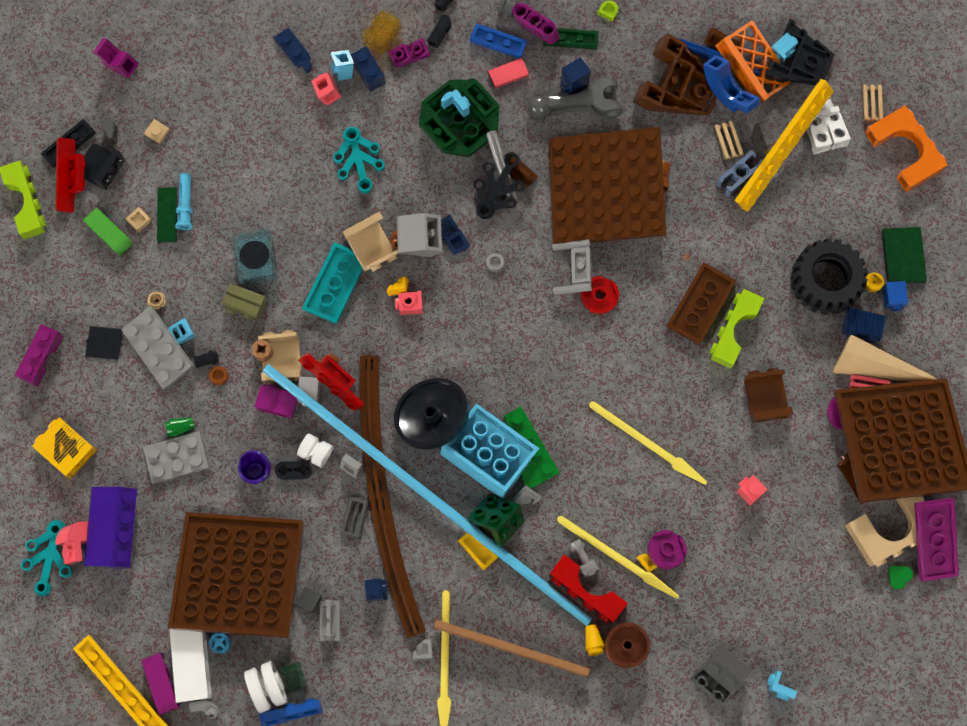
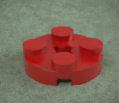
M603 276L593 277L592 291L582 292L581 301L584 307L592 314L602 315L609 313L617 305L619 289L612 280L606 279ZM597 291L605 294L602 300L595 297Z

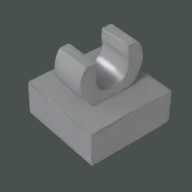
M357 452L352 457L345 454L341 460L340 468L356 478L362 467L360 463L362 455Z

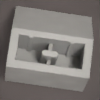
M420 213L397 216L398 253L432 257L441 253V215Z

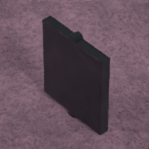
M90 326L89 336L86 340L85 357L119 360L120 348L123 346L121 343L122 329Z

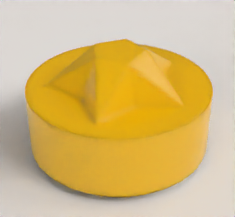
M875 272L867 275L868 281L865 288L873 293L880 291L884 286V278Z

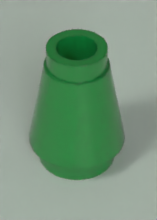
M192 417L169 419L168 422H165L169 437L174 436L175 438L195 428Z

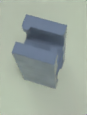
M753 150L718 178L716 186L720 190L723 188L722 184L728 179H731L734 183L732 187H726L725 195L728 198L749 181L763 161L761 159L752 169L746 165L748 161L751 162L757 156ZM736 172H742L744 177H739Z

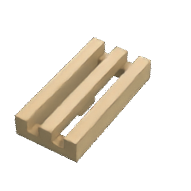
M863 85V121H879L883 118L882 85ZM867 90H870L871 117H868ZM874 90H877L878 117H876Z
M733 121L715 125L714 129L725 161L743 156ZM727 127L730 128L738 153H735ZM720 129H723L731 155H728Z

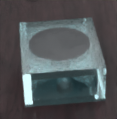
M260 230L255 234L241 233L233 237L238 280L241 285L279 279L271 231Z

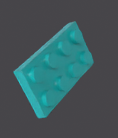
M335 242L333 243L302 306L303 311L335 325L338 324L363 272V268L352 249Z

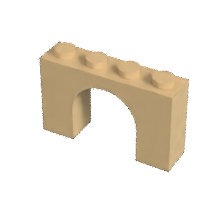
M923 496L896 499L908 521L907 532L899 541H889L882 538L876 532L866 514L845 525L870 567L873 565L879 567L887 562V557L892 555L895 558L904 553L903 548L909 545L910 548H913L917 545L914 503L924 502Z

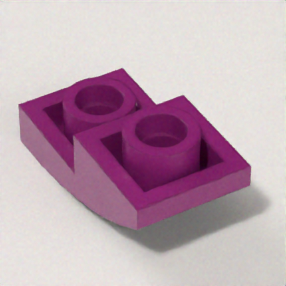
M423 38L407 46L404 43L388 51L395 68L431 56Z

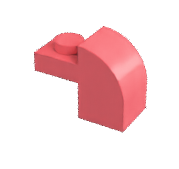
M88 521L68 525L57 534L56 545H63L62 556L64 564H74L82 561L81 545L86 544Z

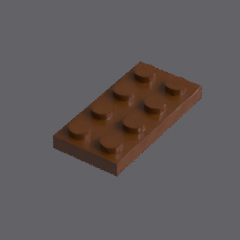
M703 262L666 328L700 346L737 280Z

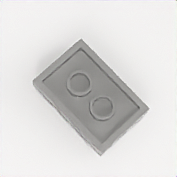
M200 431L143 447L153 485L210 469Z

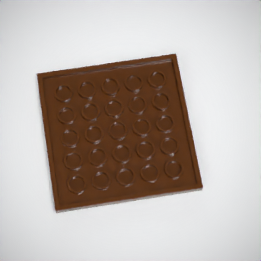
M660 127L549 138L553 244L588 239L590 243L667 236Z
M947 378L838 389L834 391L860 503L967 491V451Z
M186 512L168 629L289 638L304 526L303 520Z

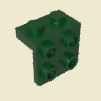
M493 494L487 495L468 516L469 522L492 530L495 544L501 547L525 522L520 504L499 498Z

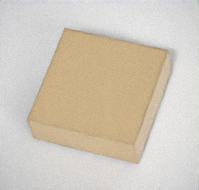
M140 207L125 218L138 233L152 221Z

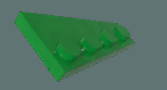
M520 406L504 415L507 426L539 448L521 474L524 486L533 489L560 473L522 407Z

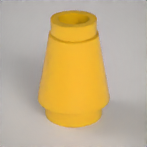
M597 625L586 626L585 651H588L589 656L604 653L603 648L605 646Z

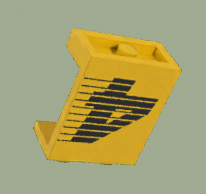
M60 417L49 424L48 430L44 434H40L32 446L69 479L97 451L96 448L82 438Z

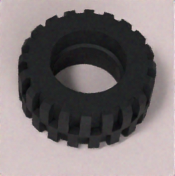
M829 238L824 239L823 242L818 240L812 245L809 244L801 252L792 267L793 271L790 279L793 280L791 284L792 290L796 289L795 297L797 300L801 298L803 300L802 305L805 308L807 305L811 306V311L815 313L821 310V314L827 315L829 312L838 314L841 310H847L862 295L864 287L867 285L868 279L865 277L868 275V269L863 268L866 264L864 258L860 259V252L857 249L853 251L851 249L852 245L849 243L846 245L841 244L842 240L836 239L835 242H832V239ZM820 262H829L838 266L845 276L846 283L844 288L839 291H827L821 288L813 278V267Z

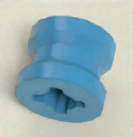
M215 633L209 640V646L216 653H226L231 647V639L224 633Z

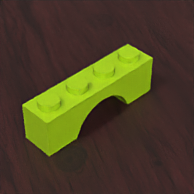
M20 160L0 167L3 184L9 190L21 192L24 197L23 207L14 217L19 235L25 240L45 233L44 226H47L44 216H40L39 210L42 208L38 198L35 199L34 196L36 188L33 182L29 180V176H31L29 167L27 165L24 166Z
M743 289L741 294H736L733 301L736 305L733 310L729 309L725 320L728 322L726 327L721 326L717 336L720 339L718 344L714 342L709 353L712 356L710 360L730 369L733 367L741 350V347L734 338V327L742 320L755 319L765 298L746 289Z

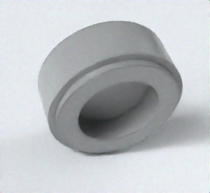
M492 253L487 257L486 267L489 271L496 273L504 268L505 261L502 255Z

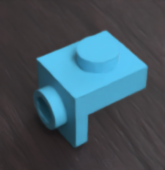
M457 89L453 92H447L442 97L441 106L443 109L454 104L463 118L470 114L468 99L465 96L462 97Z
M775 671L774 674L771 673L767 685L770 686L769 691L777 693L776 697L784 701L795 699L797 691L778 684L782 672Z

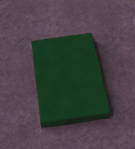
M921 227L883 229L882 238L887 281L926 283L927 275Z

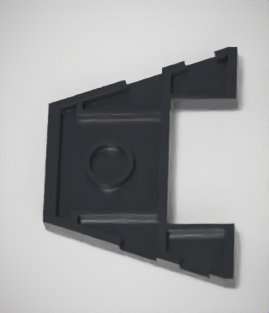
M789 19L783 35L788 33L790 36H794L800 43L792 64L788 68L772 61L765 77L816 86L820 79L825 80L835 54L818 40L814 41L807 35L808 32L805 29H800L795 25L796 22Z

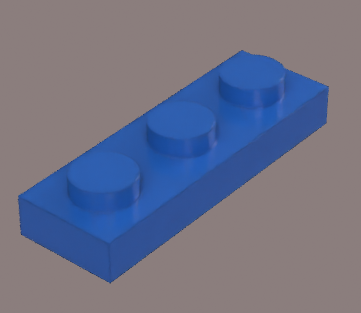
M477 23L470 37L471 43L517 59L522 58L527 45V40Z
M307 699L302 704H287L284 708L278 710L271 708L259 714V718L263 726H271L323 713V709L319 699Z

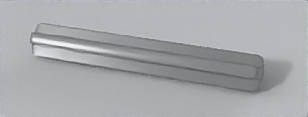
M493 130L486 135L500 176L505 167L504 154L497 131ZM510 175L503 187L513 184ZM515 192L505 194L506 198L513 197L517 200Z

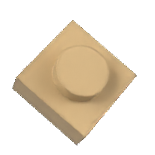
M154 119L144 132V135L160 145L170 132V129Z

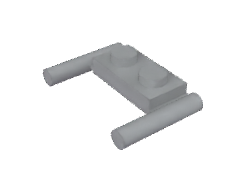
M589 239L552 244L553 251L571 249L572 285L553 287L554 295L592 291L591 243Z

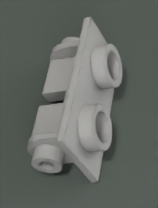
M320 601V641H340V601Z

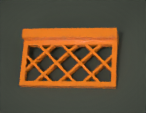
M753 20L715 45L723 58L730 62L731 70L745 91L759 97L760 103L791 83L788 81L779 83L775 79H764L765 71L769 69V67H766L767 59L781 65L782 63ZM748 27L754 33L753 38L745 36ZM733 37L741 39L740 47L734 45L731 40ZM745 40L753 42L752 50L744 48ZM756 43L763 46V53L756 51ZM743 52L751 54L750 62L744 60ZM755 56L763 57L762 65L754 63ZM753 67L761 69L760 77L754 75ZM764 83L771 85V92L768 94L763 88Z

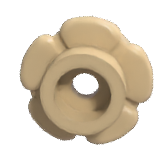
M152 292L147 300L148 305L155 310H159L160 307H164L166 304L165 295L161 292Z

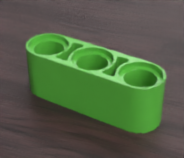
M97 207L83 219V222L102 238L119 257L134 244Z

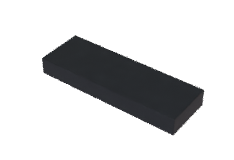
M82 119L61 138L75 140L77 149L95 135L96 132ZM57 141L41 153L53 168L56 166Z

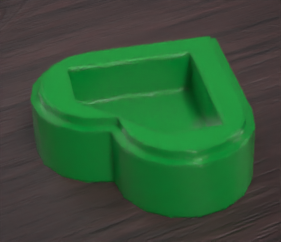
M907 566L888 567L889 583L893 589H902L906 582L913 577V571Z

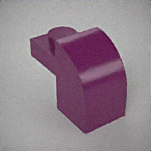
M103 38L93 51L102 60L101 63L123 77L130 78L139 65L128 52L120 51L106 38Z

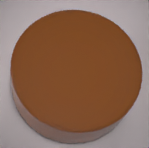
M215 366L209 372L210 381L217 386L225 384L229 378L228 371L222 366Z

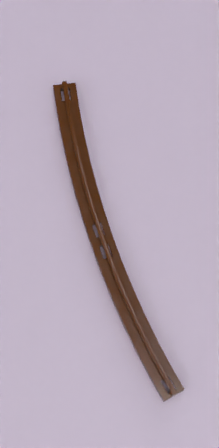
M367 354V356H360V400L364 403L363 407L360 408L362 438L383 453L379 400L380 357ZM366 361H367V371H365V363H366ZM371 361H373V371H371ZM363 451L368 493L378 544L394 602L407 639L426 632L403 562L390 504L385 467ZM378 480H380V482H381V488H382L381 491H380V488H379V481H378ZM373 481H374V483H375V489H376L375 492H374V487H373ZM381 499L384 500V506H385V509H384V510H383V505H382V500H381ZM376 500L378 501L379 511H377ZM413 619H415L419 630L416 629ZM408 621H409L410 624H411V627H412L413 632H411V630H410V627H409V625H408Z

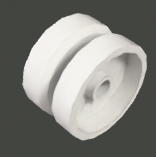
M272 661L261 665V674L256 668L244 672L247 688L259 713L270 710L271 701L276 706L287 703L282 679Z

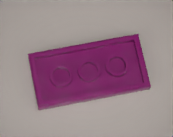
M945 498L914 503L919 580L925 582L958 577L955 499Z

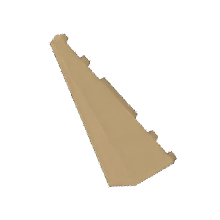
M853 335L848 337L832 371L835 374H853L876 379L906 382L937 379Z

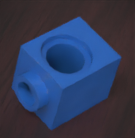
M906 281L886 282L882 289L885 309L901 311L908 304Z

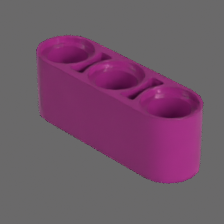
M518 3L513 7V15L520 26L548 44H554L558 41L560 35L554 22L525 3Z
M162 652L142 659L147 681L160 715L180 708V703H176L175 687L170 682L169 677L171 675L167 664L164 663L163 658L165 657Z

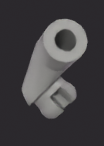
M208 699L189 703L191 713L202 710L208 715L207 718L209 719L216 718L219 712L217 706Z

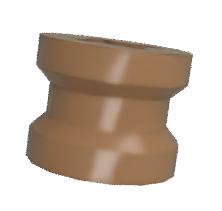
M258 340L252 345V353L258 361L266 362L272 357L273 350L267 341Z

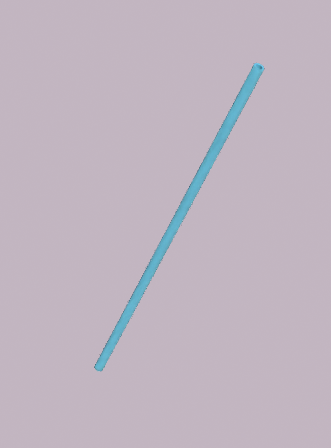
M268 364L263 369L266 375L586 626L591 622L592 617L508 551L496 545L494 540L275 368Z

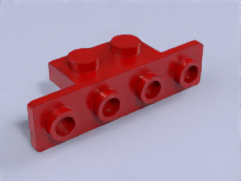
M61 137L57 138L55 210L73 213L75 194L83 192L85 188L84 170L86 163L83 154H75L76 141Z
M309 353L299 358L298 361L302 366L314 374L320 383L325 384L333 395L344 401L349 409L356 411L363 407L364 403L349 390L356 380L329 355L325 356L320 363Z

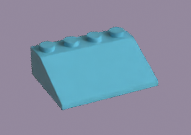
M476 403L469 412V417L463 430L455 439L441 447L440 455L503 499L519 479L539 448Z

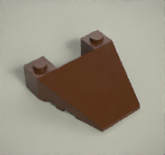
M667 33L658 40L652 54L667 63L660 83L657 86L647 81L640 85L633 103L647 111L710 116L717 97L715 95L712 97L713 92L707 83L703 65L698 61L699 58L687 49V45L683 41Z

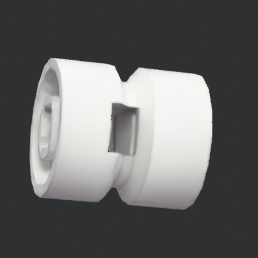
M308 433L300 444L297 456L305 460L311 459L312 464L322 468L331 455L333 446L325 441L319 442V438Z

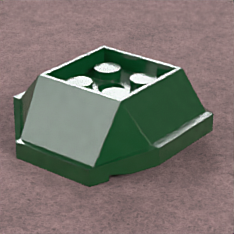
M476 79L449 80L421 102L419 127L442 153L470 158L489 142L486 135L488 132L496 130L498 135L500 105ZM457 89L462 97L465 96L470 103V114L463 118L454 104L443 109L441 99L447 92H453ZM457 118L464 119L462 122H456L455 120Z

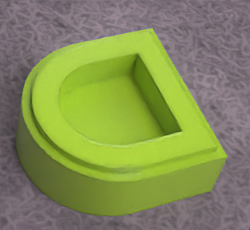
M605 1L601 4L597 15L613 22L618 14V5L614 1Z

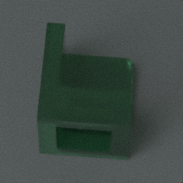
M301 662L279 668L281 676H284L288 691L307 686Z

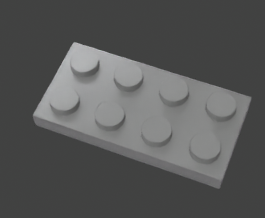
M149 306L122 329V332L163 390L171 387L195 367L153 307Z

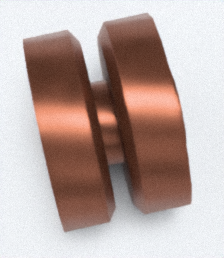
M625 622L616 625L608 632L604 643L607 658L612 664L620 668H632L640 665L650 652L648 634L641 626L635 623ZM626 641H629L630 649L624 647Z

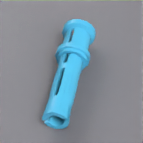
M187 173L179 175V206L176 209L178 218L175 224L178 230H191L193 227L191 224L193 209L190 207L192 176Z

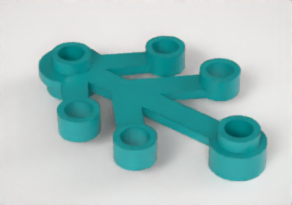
M348 127L343 132V144L338 152L333 154L334 162L342 163L344 161V154L350 146L352 153L344 166L338 170L337 175L340 180H346L349 177L350 169L356 163L360 178L357 184L358 189L361 193L367 194L372 191L373 184L371 179L366 176L363 161L374 166L376 171H382L385 164L383 160L375 159L361 151L358 144L368 148L370 153L374 155L380 152V146L376 142L372 143L361 137V132L358 128ZM355 134L356 136L355 138L350 139L349 135ZM373 146L378 147L376 151L371 150ZM337 155L342 156L340 160L335 159ZM382 163V167L377 168L376 164ZM346 172V176L341 177L340 173ZM368 184L369 188L363 189L362 186Z
M60 520L51 521L44 534L35 540H28L25 544L28 551L35 552L41 544L50 539L47 548L31 559H24L21 562L23 570L31 571L35 565L45 559L40 581L34 586V591L39 596H47L52 590L49 578L53 561L57 564L61 577L69 578L73 573L72 568L64 564V559L57 550L56 537L59 531L54 533L53 529L58 526L60 531L66 527L65 523ZM34 542L35 547L30 549V543ZM29 561L30 567L26 569L25 563ZM68 568L69 573L64 575L63 570ZM44 584L45 589L40 592L39 587Z

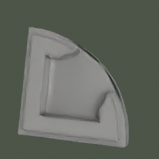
M524 486L513 497V502L520 505L535 504L541 500V496L528 486Z
M431 638L425 639L417 645L413 652L412 660L433 659Z

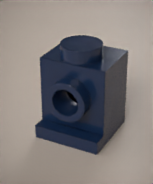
M381 578L365 580L366 600L368 602L388 600L386 580H381Z

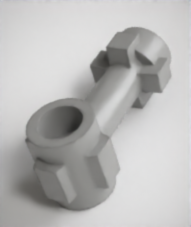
M579 539L570 544L572 553L576 552L583 564L580 566V569L584 576L595 574L599 568L594 559H588L583 549L585 547L584 542H581Z

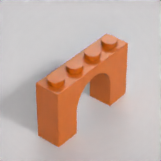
M906 105L870 125L865 131V135L874 147L898 136L906 137L916 144L919 150L918 161L902 170L896 177L906 193L941 173L948 166L944 155L939 153L934 141L929 139L924 127L916 121L914 113L910 109L908 110Z

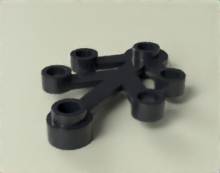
M510 152L505 155V167L497 182L493 174L494 165L490 162L483 164L482 170L486 174L490 189L488 198H486L484 192L485 181L476 179L473 182L480 202L476 207L477 215L480 218L489 219L497 210L516 207L517 200L513 197H507L502 202H494L498 196L515 191L523 192L526 189L525 182L521 180L503 187L512 169L520 164L518 154ZM512 157L516 158V162L514 164H511L510 162ZM490 165L491 170L487 172L486 166ZM478 181L482 182V186L480 188L477 187ZM518 183L523 184L520 190L517 188ZM510 199L514 201L512 206L508 205ZM486 206L489 208L488 213L483 212Z

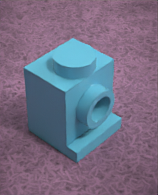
M786 33L771 48L783 65L786 58L789 59L796 52L795 47L799 42L794 36Z
M349 50L331 52L333 60L331 70L333 74L335 73L337 80L352 79L354 63Z

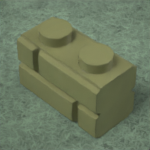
M230 283L221 304L225 311L235 315L237 312L242 314V317L248 321H253V319L259 321L268 300L266 296Z

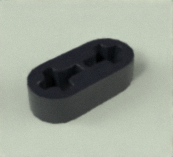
M285 461L278 463L275 467V474L281 480L308 479L313 471L311 465L306 461ZM303 465H305L306 469H309V471L305 472V475H302L301 472H295V469H301ZM285 466L286 469H292V472H286L285 476H283L279 470Z

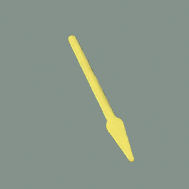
M592 401L589 403V407L667 460L672 464L674 470L705 485L707 484V481L683 458L674 457L596 402Z
M557 517L559 524L641 577L647 584L676 599L679 598L678 594L654 574L646 572L565 517Z
M445 590L442 592V621L449 623L450 593ZM441 631V683L437 707L440 726H448L451 699L448 697L449 633Z

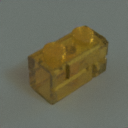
M381 10L379 15H374L371 27L365 29L362 38L364 46L383 55L399 31L401 22L399 18Z

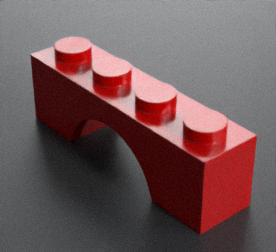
M564 554L549 575L552 577L550 580L559 587L561 585L568 589L566 593L572 598L576 599L579 597L584 601L582 605L592 612L593 609L599 613L598 617L607 624L610 621L613 624L628 603L613 591L605 595L588 593L579 581L580 566Z

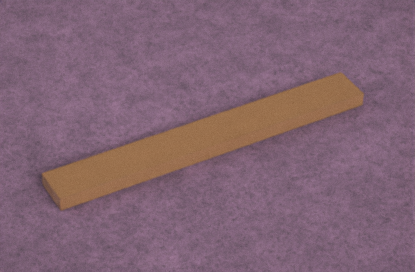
M440 620L435 621L434 629L580 676L587 677L589 675V668Z

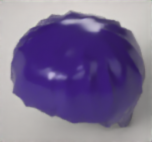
M251 450L245 452L239 459L238 474L244 482L257 485L269 477L271 462L265 454L259 451Z

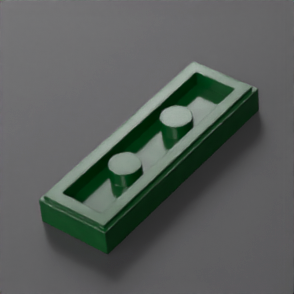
M557 28L560 36L556 43L548 44L543 41V46L597 50L599 31Z
M176 187L158 188V243L177 242V229L175 227L177 223Z

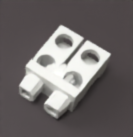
M830 99L827 100L806 130L812 145L813 155L829 151L830 148L833 150L845 147L851 140L839 112V107H834Z

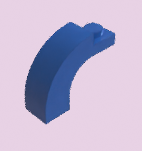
M715 55L703 64L704 74L709 87L717 99L734 113L737 110H741L748 114L760 104L759 97L743 90L735 82L728 60Z

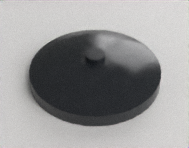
M431 378L421 381L408 389L398 401L394 412L396 431L405 443L414 448L434 449L441 447L455 439L465 427L470 412L468 398L462 388L451 380Z

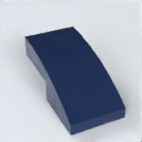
M451 215L441 219L442 239L453 255L470 246Z

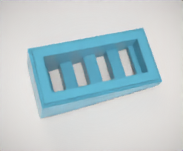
M185 318L168 328L175 339L176 337L173 332L177 331L179 338L176 341L179 345L195 338ZM182 327L184 328V330H185V332H186V334H184V335L182 334V332H181V330H180Z

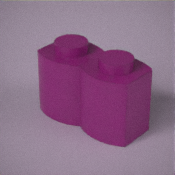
M266 383V386H260L254 407L259 411L293 419L298 400L286 389L279 390L276 385Z

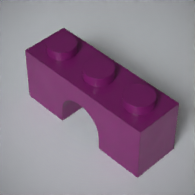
M40 324L15 376L26 383L38 387L46 372L45 362L52 352L56 353L64 336L57 330Z

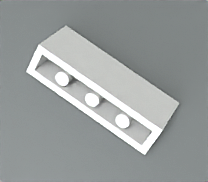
M170 630L176 703L211 699L206 632Z

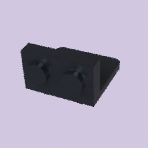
M93 143L84 156L86 163L84 179L107 190L115 175L123 166L125 158L116 149H113L111 152Z

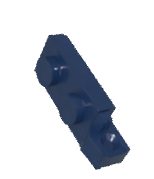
M289 27L274 37L276 43L297 68L302 66L307 74L313 70V66L309 62L311 60L309 53Z

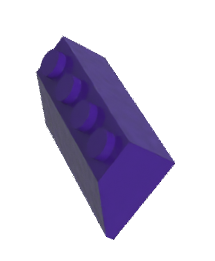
M125 487L91 488L84 566L113 569L130 568L137 489Z

